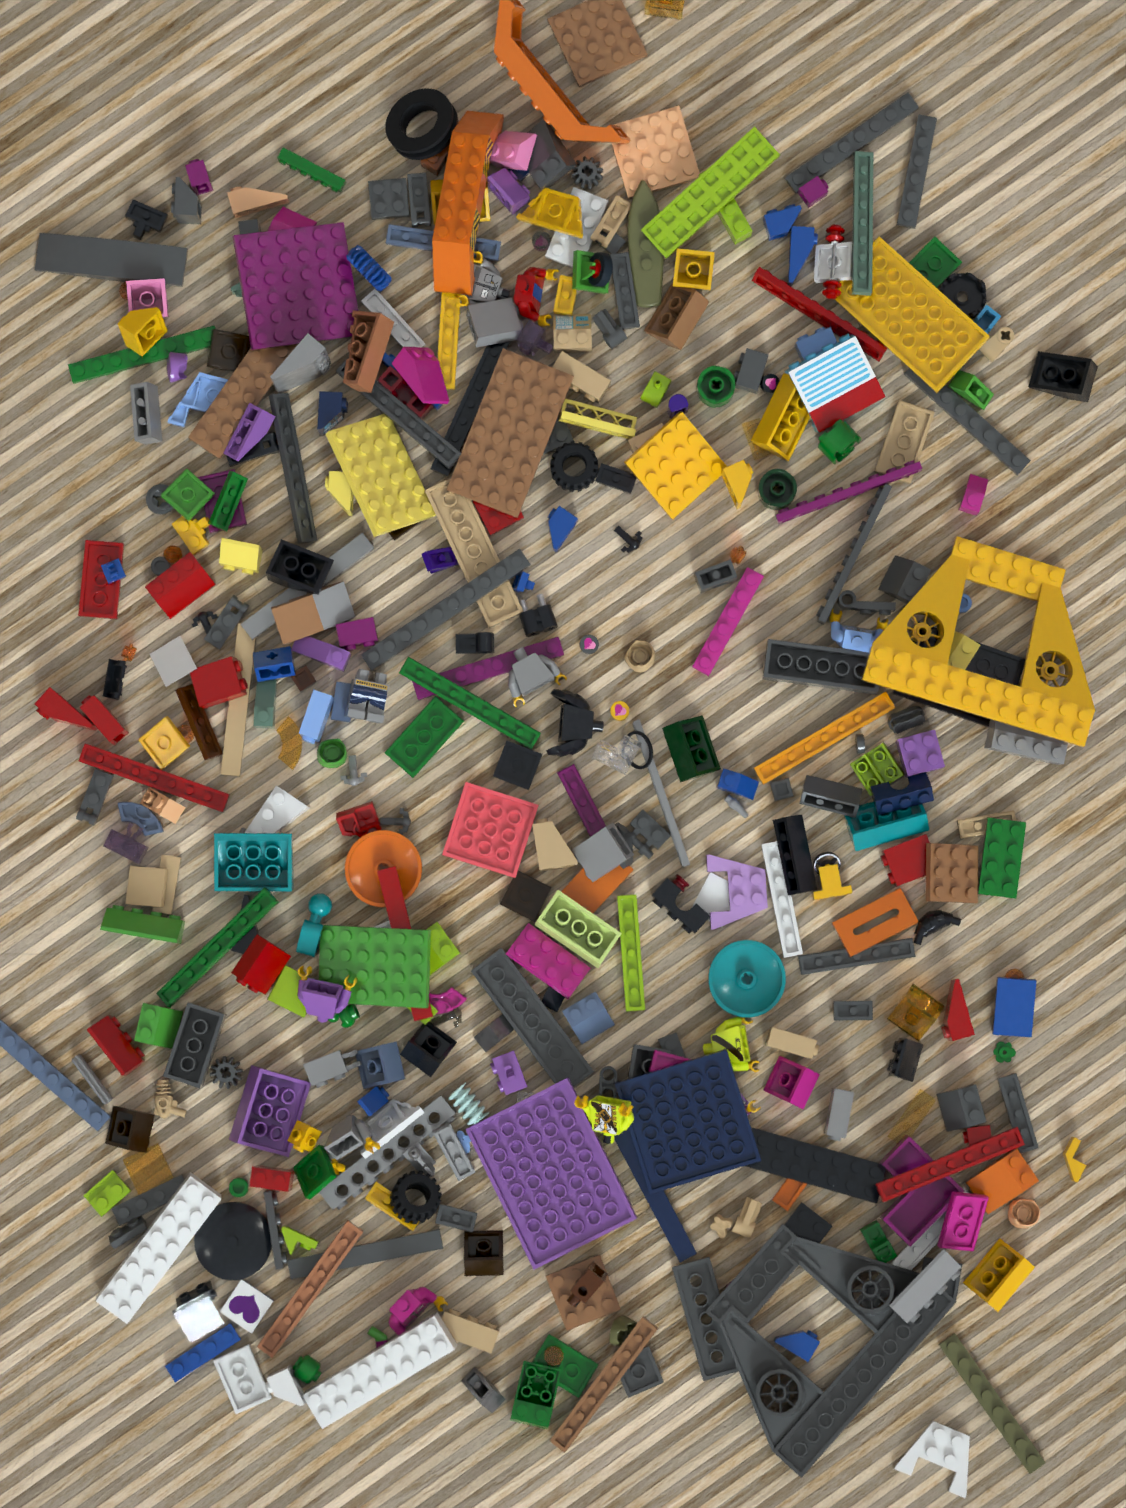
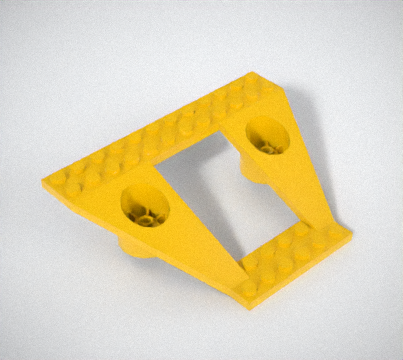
M958 536L955 537L951 555L873 641L862 677L863 681L1081 747H1085L1095 712L1061 591L1066 569ZM966 580L1037 601L1020 687L948 665ZM914 615H924L923 622L918 623ZM910 617L915 624L913 628L907 626ZM927 617L931 618L935 624L932 626L926 624ZM932 627H937L938 636L931 634ZM907 630L911 631V637H909ZM930 637L937 639L933 647L928 642ZM920 641H924L927 648L920 647ZM1042 654H1052L1050 661L1046 662ZM1055 656L1062 661L1061 664L1057 665L1054 663ZM1038 657L1043 664L1041 667L1036 666ZM1064 665L1065 674L1059 673V667ZM1058 676L1064 677V680L1060 686L1056 681V678ZM1048 680H1052L1055 687L1047 685Z

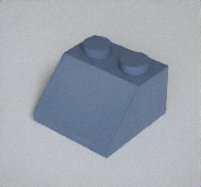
M596 991L562 1011L581 1044L615 1025Z
M397 1041L357 1051L356 1059L362 1063L358 1068L363 1089L405 1079Z

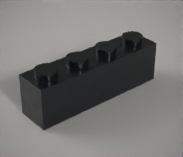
M802 814L773 820L788 896L817 890Z

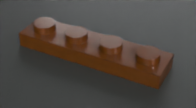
M193 684L175 690L204 760L222 755L223 752L204 708L199 707Z

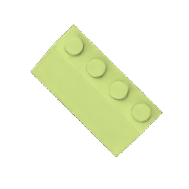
M557 890L535 923V926L596 968H599L622 934L559 890Z

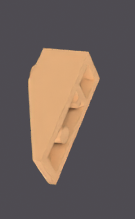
M234 187L230 192H227L235 218L289 203L286 194L247 187Z

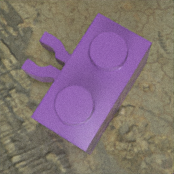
M515 1051L492 1059L493 1063L490 1065L493 1073H498L500 1081L497 1084L501 1093L505 1092V1095L528 1087Z

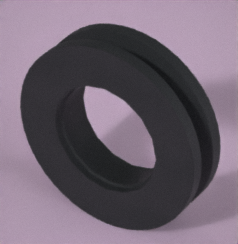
M429 88L418 89L404 95L394 104L387 116L385 131L388 140L400 155L412 160H423L437 155L450 144L452 131L458 124V115L454 106L442 92ZM425 111L437 112V121L427 134L416 138L406 135L408 124L416 115Z

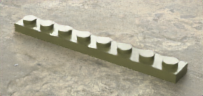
M953 1333L939 1343L941 1349L1028 1473L1031 1474L1044 1465L1046 1462L956 1334Z

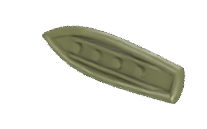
M641 180L633 196L628 215V251L637 306L651 308L661 304L664 256L641 231L647 223L660 213L651 189L644 180Z

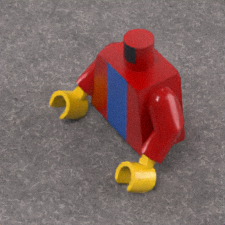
M529 267L524 271L523 275L518 274L514 302L521 316L534 322L537 321L541 327L549 326L550 324L546 322V319H552L551 315H539L544 278L557 281L558 279L553 277V273L559 272V270Z

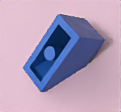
M560 506L557 510L553 508L547 517L550 519L548 523L555 552L559 550L578 522L577 517Z
M723 768L717 788L753 800L759 781Z
M376 1086L357 1102L370 1117L389 1102L387 1097L390 1095L383 1087L379 1088Z
M801 1330L777 1336L774 1339V1342L809 1362L820 1343L817 1340L818 1335L810 1330L807 1333Z

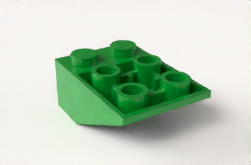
M523 1361L510 1421L548 1429L562 1370Z

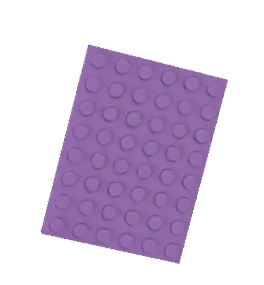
M569 1077L465 1129L533 1270L638 1218L596 1132L592 1129V1124L589 1122L583 1109L574 1105L577 1093Z

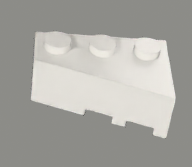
M276 786L245 833H279L310 808Z

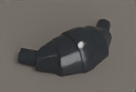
M942 910L929 911L918 920L913 943L921 945L923 937L942 930V928L949 926L950 923L959 926L961 919L954 917L952 913Z

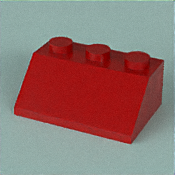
M189 552L147 584L145 588L171 620L216 584L192 553Z
M107 1015L89 1027L87 1031L120 1074L125 1076L145 1062L143 1058L145 1054L139 1047H134L131 1043L133 1039L127 1031L123 1033L120 1029L121 1023L115 1016Z

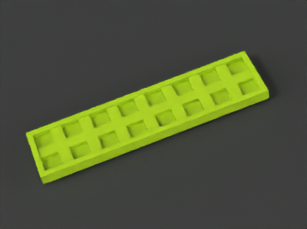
M754 126L647 223L641 231L667 259L770 166L780 154Z

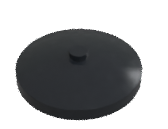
M242 1202L220 1204L214 1208L195 1234L194 1246L196 1255L202 1266L218 1278L225 1280L247 1278L259 1271L269 1258L272 1249L269 1224L263 1214L251 1205Z

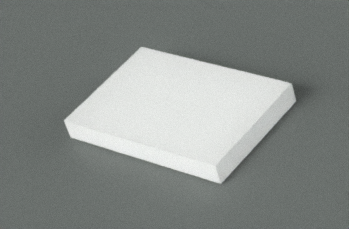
M250 1344L213 1360L235 1414L272 1399Z

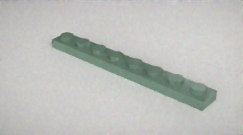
M855 151L853 154L852 294L871 296L874 152Z

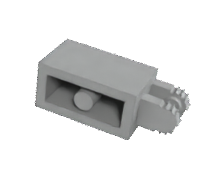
M341 1050L303 1064L311 1086L316 1085L319 1088L327 1085V1080L334 1078L335 1081L346 1077L345 1073L349 1072L348 1070L362 1065L361 1061H356L346 1066L344 1059L358 1054L357 1050L343 1055Z

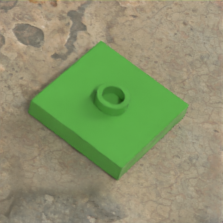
M186 468L161 494V497L186 520L190 521L209 502L215 493Z

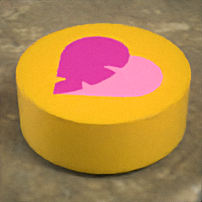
M617 701L612 704L610 713L613 719L623 721L628 717L629 706L625 702Z

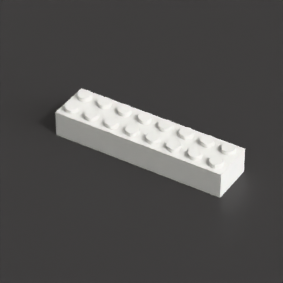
M190 1172L98 1293L96 1302L127 1324L221 1201L222 1195Z
M436 1312L308 1389L302 1396L323 1429L452 1352L458 1345L440 1315Z

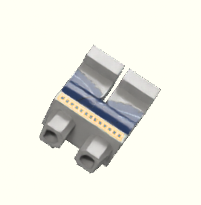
M358 669L355 679H352L344 716L383 723L385 702L389 685H386L387 674L375 673L374 682L368 681L369 671Z

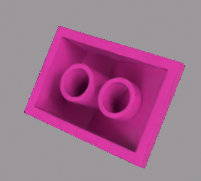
M403 347L392 362V365L421 402L448 404L449 398L440 363L434 356V352L427 347Z

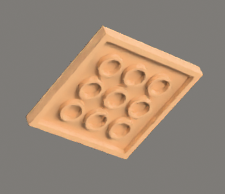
M679 106L614 124L620 126L631 140L628 144L611 143L628 199L633 198L641 180L647 183L652 192L694 181L699 177L700 172Z

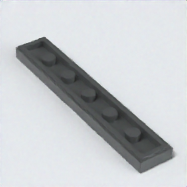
M913 938L878 943L852 957L848 955L846 949L801 955L798 956L801 975L916 956Z

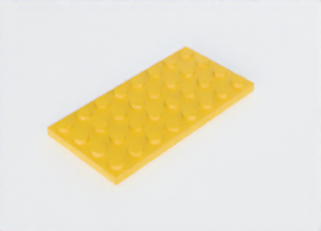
M880 236L873 242L871 296L852 294V280L838 281L842 284L841 288H838L841 291V295L834 300L936 393L990 338L981 327Z

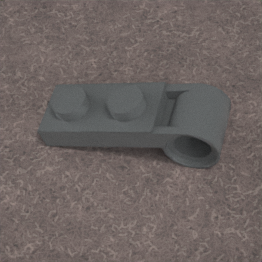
M850 590L843 591L838 598L840 608L860 611L862 615H871L872 612H879V615H891V612H894L896 602L856 601V595ZM845 595L850 596L852 603L849 605L844 604L842 597Z

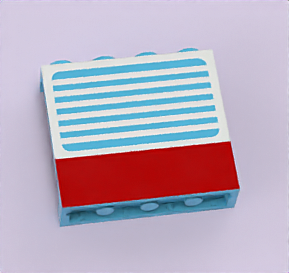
M849 334L840 337L839 342L834 345L829 343L823 346L821 352L817 354L812 352L805 356L806 360L800 363L796 361L788 366L789 369L785 370V373L790 375L814 423L812 424L814 431L818 433L833 426L839 419L844 420L886 397L854 335L849 336Z

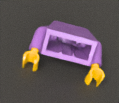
M304 965L298 969V975L301 977V980H299L297 996L305 1006L306 1013L317 1016V1020L322 1023L327 1022L328 1019H333L336 1013H340L348 1005L352 993L350 990L357 983V977L353 983H349L348 978L350 975H348L344 980L346 987L343 989V985L311 978L307 979V976L312 973V967H307V973H304Z

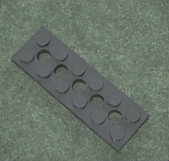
M710 1257L673 1266L674 1277L703 1381L738 1372L720 1325L713 1319L709 1324L701 1322V1316L706 1313L705 1311L720 1295ZM698 1275L701 1277L702 1281L699 1286L691 1285L690 1279L692 1276ZM703 1294L706 1296L707 1301L704 1305L696 1303L697 1295ZM709 1332H714L717 1335V1340L714 1343H709L706 1340V1335ZM715 1351L722 1353V1359L719 1362H714L711 1359V1355Z

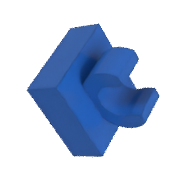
M119 558L101 565L108 584L126 577Z
M523 571L518 573L512 584L513 590L516 592H523L524 589L533 590L535 583L528 580L530 574Z

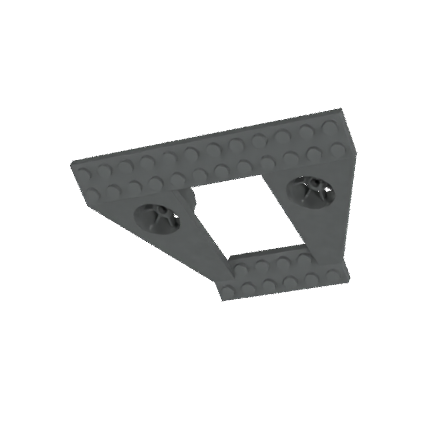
M782 1224L705 1312L720 1325L771 1450L802 1478L957 1301L946 1291L941 1295L937 1293L932 1298L934 1300L933 1304L928 1309L924 1307L919 1312L921 1316L914 1323L910 1321L907 1324L889 1305L920 1273L797 1237ZM799 1266L806 1270L876 1333L824 1392L748 1324ZM869 1272V1281L864 1283L859 1277ZM871 1272L880 1273L882 1277L877 1282L872 1281ZM884 1277L888 1280L890 1288L880 1287L879 1283ZM857 1279L864 1284L862 1289L853 1290ZM869 1287H874V1294L868 1293ZM890 1290L889 1297L885 1302L880 1297L881 1291ZM853 1292H862L864 1297L859 1303L856 1302ZM879 1298L884 1304L874 1309L873 1300ZM865 1299L871 1300V1309L863 1308L860 1304ZM780 1374L790 1376L791 1380L786 1385L781 1384ZM778 1375V1384L773 1386L768 1379ZM794 1380L798 1391L790 1392L788 1386ZM766 1382L772 1387L771 1393H763V1387ZM778 1390H783V1397H778ZM790 1394H799L795 1405L789 1400ZM763 1395H771L773 1399L768 1406L764 1402ZM787 1401L793 1408L783 1412L782 1403ZM774 1402L779 1403L780 1413L772 1411L769 1407Z

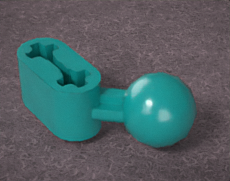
M323 893L313 895L308 901V909L311 912L309 920H304L296 952L314 958L324 926L320 924L321 919L328 915L332 909L331 899Z

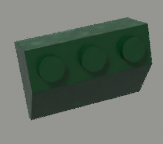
M703 715L681 720L662 728L680 782L721 770Z

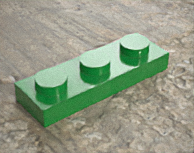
M229 471L208 524L227 532L248 478Z

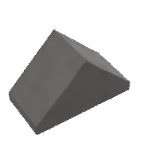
M502 1014L474 1038L483 1050L487 1052L510 1034L514 1028Z

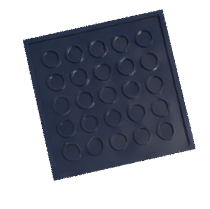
M727 1049L615 1082L619 1099L631 1101L633 1106L634 1121L629 1126V1131L649 1194L761 1161Z

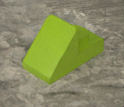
M286 1225L281 1229L290 1255L293 1254L298 1242L301 1243L300 1246L309 1251H311V1248L316 1249L318 1246V1240Z

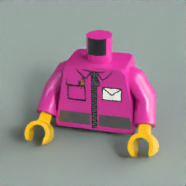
M425 1287L408 1289L390 1307L389 1326L397 1335H400L406 1331L405 1329L431 1303H434L440 1312L443 1311L441 1305L446 1304L448 1306V1303L443 1296L437 1297L436 1294Z

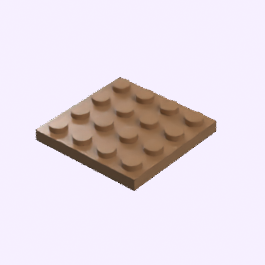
M587 0L547 19L579 88L648 55L622 0Z

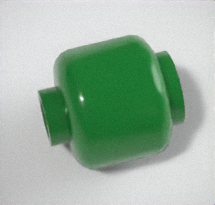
M309 1355L300 1356L292 1368L294 1370V1377L304 1384H310L311 1381L316 1382L322 1374L319 1371L321 1364Z

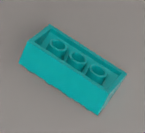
M874 802L859 805L856 818L844 815L855 851L929 831L927 813L923 804L878 815Z

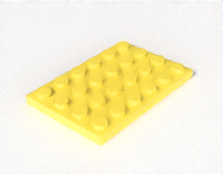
M385 414L330 430L326 433L327 439L374 537L433 518L436 515L393 421Z

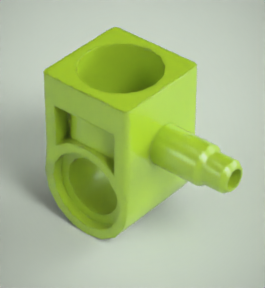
M654 371L640 399L658 408L671 384V379Z

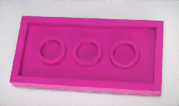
M529 923L506 953L508 957L567 999L570 998L591 969Z

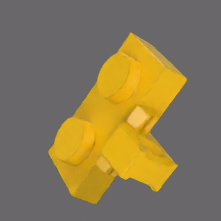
M181 516L172 523V526L193 555H196L210 544L204 536L206 533L204 529L210 525L208 524L210 520L208 517H203L199 521L197 519L188 521Z

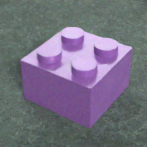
M935 730L896 740L905 778L945 767Z

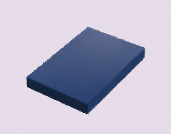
M997 977L993 1035L1032 1037L1036 979Z

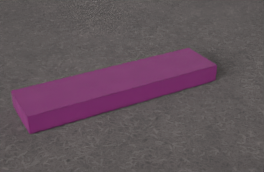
M573 764L557 772L589 836H593L606 827L575 765Z

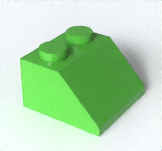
M143 1003L134 1041L172 1049L181 1024L183 1011Z

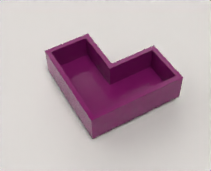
M905 1135L879 1163L892 1176H896L933 1161V1159L910 1136ZM947 1176L901 1195L880 1218L911 1247L947 1210L952 1191L964 1192V1190L950 1176Z

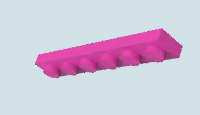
M747 567L692 668L709 677L764 578L763 575Z

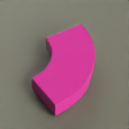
M453 987L441 994L429 993L430 1004L438 1010L437 1014L450 1012L467 1000L466 997Z

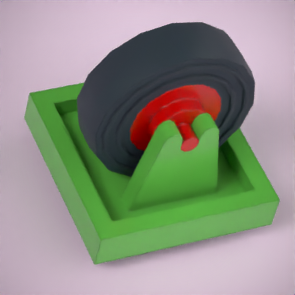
M574 251L572 289L601 294L608 293L609 280L613 270L611 256L603 252Z

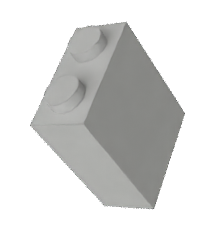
M512 298L468 305L466 317L476 348L520 340L524 327L522 321L518 319V307L513 303Z
M614 823L604 827L572 849L575 858L582 865L586 876L592 882L600 879L634 856Z
M832 1088L824 1134L828 1135L827 1139L841 1141V1138H846L854 1092Z

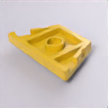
M545 187L528 204L529 207L522 214L519 212L516 216L518 220L580 239L583 238L581 200L579 197Z

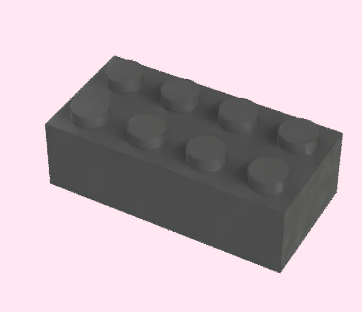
M188 1002L163 1077L197 1088H203L227 1014Z

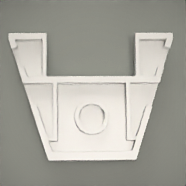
M932 1421L917 1438L912 1447L907 1450L901 1460L896 1463L894 1469L911 1476L918 1457H921L954 1471L955 1474L948 1491L966 1498L970 1436Z

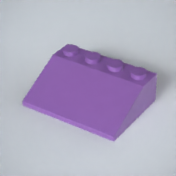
M251 1065L229 1140L237 1144L289 1157L293 1144L287 1140L296 1121H300L310 1089V1082Z

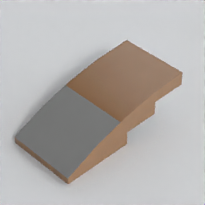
M344 581L322 587L319 595L307 592L306 595L271 607L283 645L321 632L355 617Z

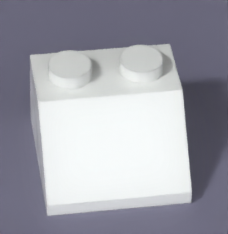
M292 1365L280 1369L266 1378V1387L269 1393L273 1392L275 1397L299 1406L306 1403L302 1396L304 1392L301 1385L293 1375Z

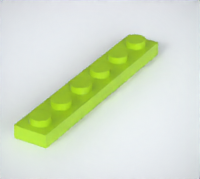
M636 894L617 896L619 928L622 933L620 941L626 1011L645 1010Z

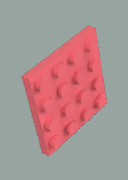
M465 782L442 855L516 878L539 805Z

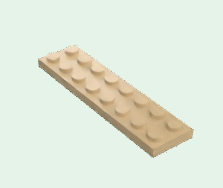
M450 479L424 491L467 583L499 563L500 560L472 501L447 491L446 489L450 482ZM509 580L476 601L489 628L524 612Z

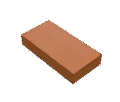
M787 1178L772 1200L788 1211L807 1184Z

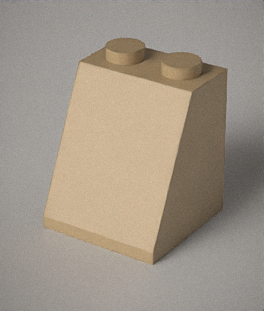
M547 818L536 820V824L532 825L540 872L578 866L577 859L552 821L548 822Z

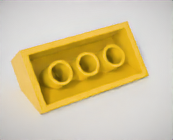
M783 373L751 439L761 449L786 461L790 460L810 419V415L789 374Z

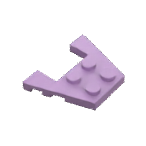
M706 855L707 872L727 871L730 911L710 912L711 930L768 908L765 869L713 855Z

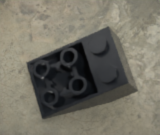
M899 1038L898 1041H895L892 1049L895 1055L893 1060H889L887 1071H890L889 1075L913 1082L923 1044L906 1038Z

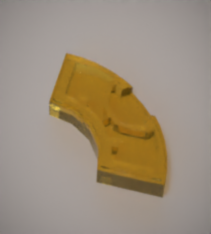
M288 716L276 730L281 736L283 743L282 751L278 758L294 770L302 753V737L299 734L297 725Z

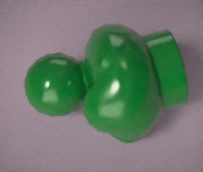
M355 1004L347 1005L340 1013H336L334 1018L328 1019V1021L334 1023L340 1018L341 1026L348 1028L354 1025L355 1019L359 1018L360 1014Z

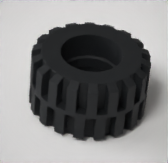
M571 441L569 444L567 442L564 443L552 455L550 462L552 478L558 486L560 485L562 489H568L570 492H574V490L579 492L583 488L587 489L595 481L598 473V460L595 452L588 445H583L582 442L575 443V441ZM570 457L581 458L586 465L584 473L576 477L567 475L563 470L564 461Z
M411 1171L409 1174L405 1173L396 1182L390 1194V1199H392L390 1205L394 1206L392 1211L394 1214H399L398 1218L400 1220L403 1217L406 1223H409L410 1220L413 1224H417L418 1221L423 1223L426 1219L429 1220L441 1203L442 1192H439L440 1185L435 1184L437 1180L429 1178L430 1174L423 1175V1171H418L416 1174L415 1171ZM409 1189L421 1191L425 1196L426 1204L422 1206L411 1204L406 1198V1191Z

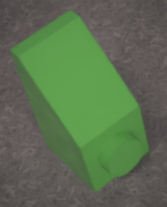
M961 370L956 373L949 384L959 396L982 410H985L994 395L975 375Z

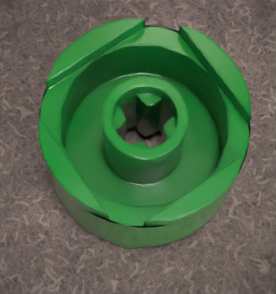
M710 366L703 370L698 378L696 387L699 399L711 408L726 405L732 399L735 391V378L727 368L720 366ZM713 383H714L715 385H718V384L720 385V386H719V390H717L716 388H715V389L712 388Z
M841 419L832 426L833 429L829 433L827 431L824 432L818 439L820 441L818 449L834 465L836 460L841 462L855 449L853 447L855 442L859 444L862 439L846 421Z

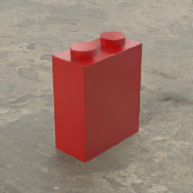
M230 656L197 667V669L190 672L199 707L206 709L247 695L246 689H248V685L241 674L243 667L240 660Z
M89 695L81 702L83 705L79 708L110 743L116 745L129 734L95 695L91 697Z
M927 834L881 851L883 854L880 856L883 866L888 867L890 872L887 874L888 879L895 887L926 876V843H930Z
M257 934L231 973L237 977L236 981L241 985L246 986L248 984L247 988L257 994L260 991L266 995L291 956Z
M253 1166L249 1187L289 1192L293 1186L294 1170Z

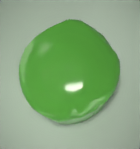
M329 739L319 744L317 760L323 767L338 768L346 762L347 750L340 739Z

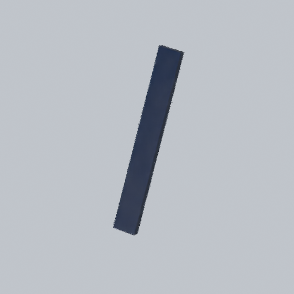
M629 1128L621 1134L615 1135L614 1140L679 1262L681 1263L697 1254L664 1190L649 1194Z

